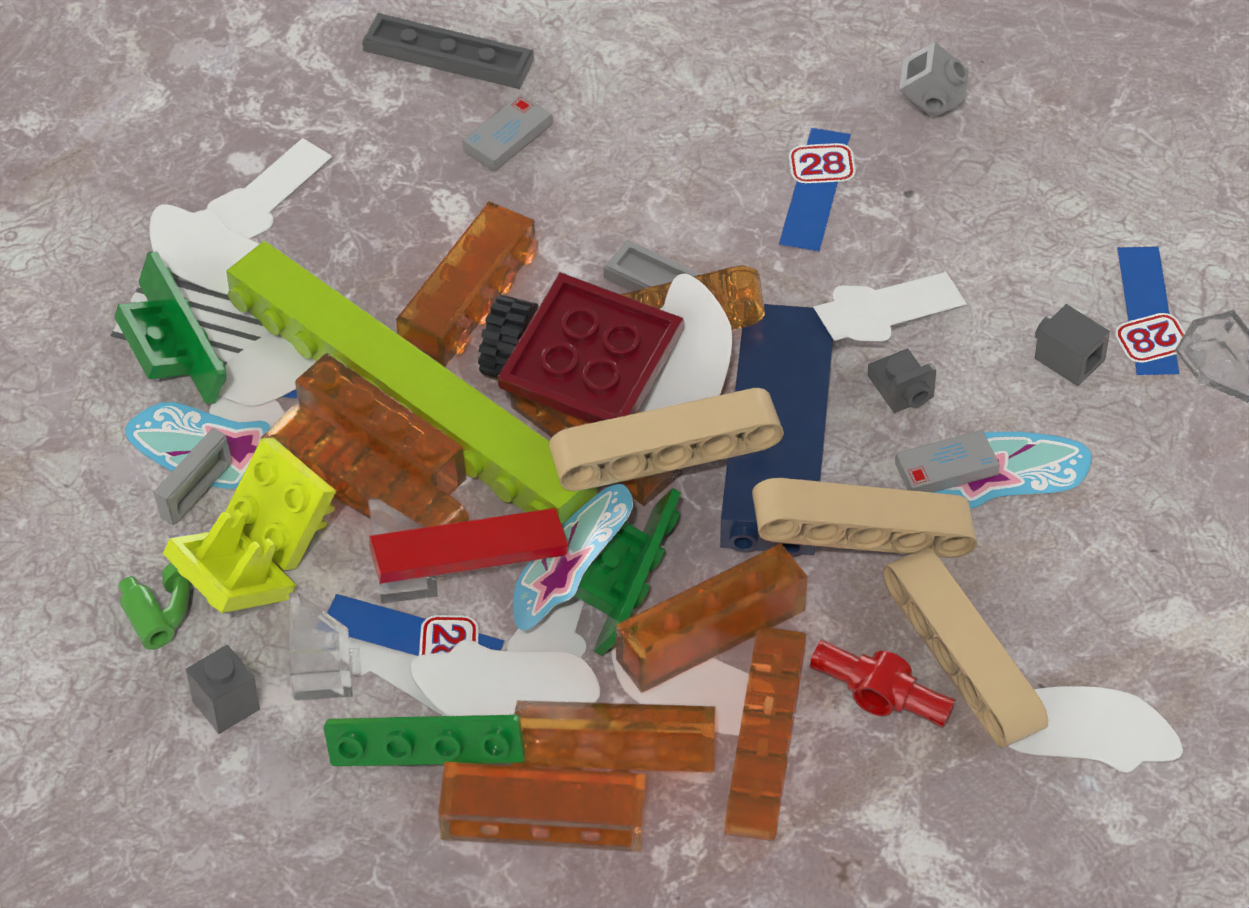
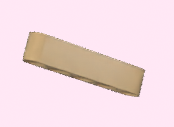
M752 388L567 428L556 433L550 439L548 447L561 486L566 490L580 491L763 451L776 445L782 439L784 432L769 392L761 388Z
M787 478L764 480L758 483L752 491L758 533L766 541L912 554L929 547L938 557L946 558L964 556L972 552L977 546L970 504L964 496Z
M923 548L883 567L884 581L892 598L992 740L999 747L1005 748L1048 727L1047 711L1040 697L931 548Z

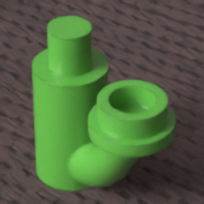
M172 563L168 564L162 571L163 587L168 593H172L165 610L161 609L151 589L146 585H139L135 577H126L119 583V589L123 594L120 598V605L143 646L149 650L161 648L170 642L174 636V629L181 623L187 610L190 587L193 584L181 576Z

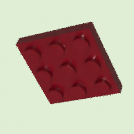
M559 272L498 375V386L503 390L589 423L636 414L684 329L683 317Z

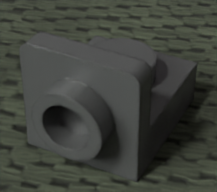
M908 348L868 364L867 376L893 413L909 407H918L927 400L934 398L936 369L931 363L920 366Z

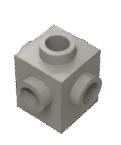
M934 41L903 59L899 90L909 98L913 105L920 107L934 119L948 110L956 109L965 101L969 70L959 59L954 58Z

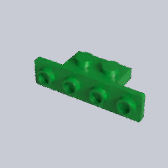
M157 251L148 252L139 278V286L148 301L118 304L114 318L148 379L190 375L206 404H214L218 399L221 387L226 381L224 362L217 357L208 341L206 331L200 327L193 315L189 301L183 297L176 285L170 268L166 267Z
M674 488L668 491L654 505L643 532L625 522L588 566L581 578L578 590L574 596L608 615L593 652L600 656H603L615 644L619 647L622 646L633 629L634 621L630 620L629 617L633 608L639 607L649 590L650 584L645 582L646 576L660 562L665 551V547L660 545L663 535L669 534L680 514V511L676 510L675 506L681 492Z
M518 715L327 719L323 726L329 760L332 766L522 763L526 755L521 720Z

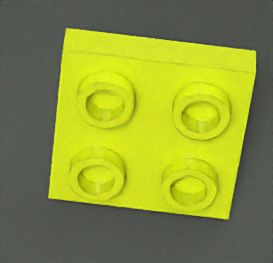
M261 438L226 512L232 517L233 513L240 509L246 515L242 532L260 546L269 538L276 545L272 560L283 570L297 569L315 532L326 527L327 522L323 519V516L334 511L335 506L330 502L336 490L275 438Z
M237 509L232 517L226 511L222 512L210 532L169 538L162 553L177 568L179 574L188 579L207 598L208 603L221 613L289 600L296 587V584L272 561L276 545L268 538L260 546L242 532L246 515L240 509Z

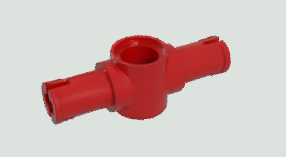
M821 639L810 661V668L848 683L847 689L853 691L852 695L856 704L863 710L876 716L890 715L893 710L902 713L905 709L944 728L956 702V699L916 683L917 678L912 676V668L909 663L893 652L880 650L875 652L872 657L866 654L858 657Z

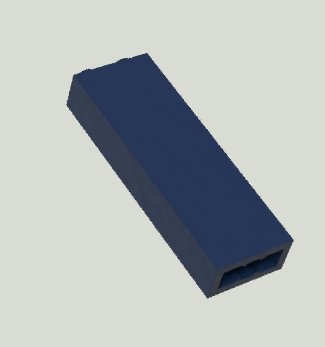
M745 302L735 392L752 388H761L769 392L784 434L782 439L769 449L727 458L721 512L720 548H730L742 552L752 550L780 552L792 556L799 554L814 555L815 546L771 542L762 539L758 533L752 495L753 488L758 483L771 478L821 482L833 338L812 307Z

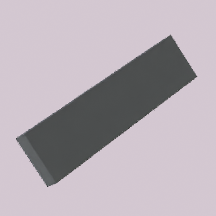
M381 13L376 14L362 40L363 51L516 89L521 88L534 62V50Z

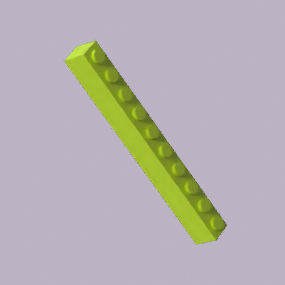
M265 240L226 270L229 288L228 297L239 311L250 313L261 321L268 332L273 335L279 334L293 344L300 355L305 358L311 357L321 364L333 379L339 382L344 381L357 390L365 402L382 408L391 415L401 428L411 429L422 437L436 453L443 452L457 462L465 474L472 478L477 477L486 483L504 502H512L525 512L556 508L562 525L585 503L598 494L597 487L580 491L564 489L561 486L548 447L549 441Z

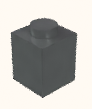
M1065 304L1054 316H1046L1038 325L1035 332V338L1037 339L1035 359L1076 386H1079L1105 361L1110 331L1073 307Z
M228 644L186 668L192 702L218 734L260 710L255 678Z

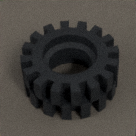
M500 295L496 298L495 303L493 302L490 307L491 314H487L485 320L486 328L482 330L481 334L483 341L479 345L478 351L481 353L478 358L479 372L481 374L498 377L538 309L537 303Z

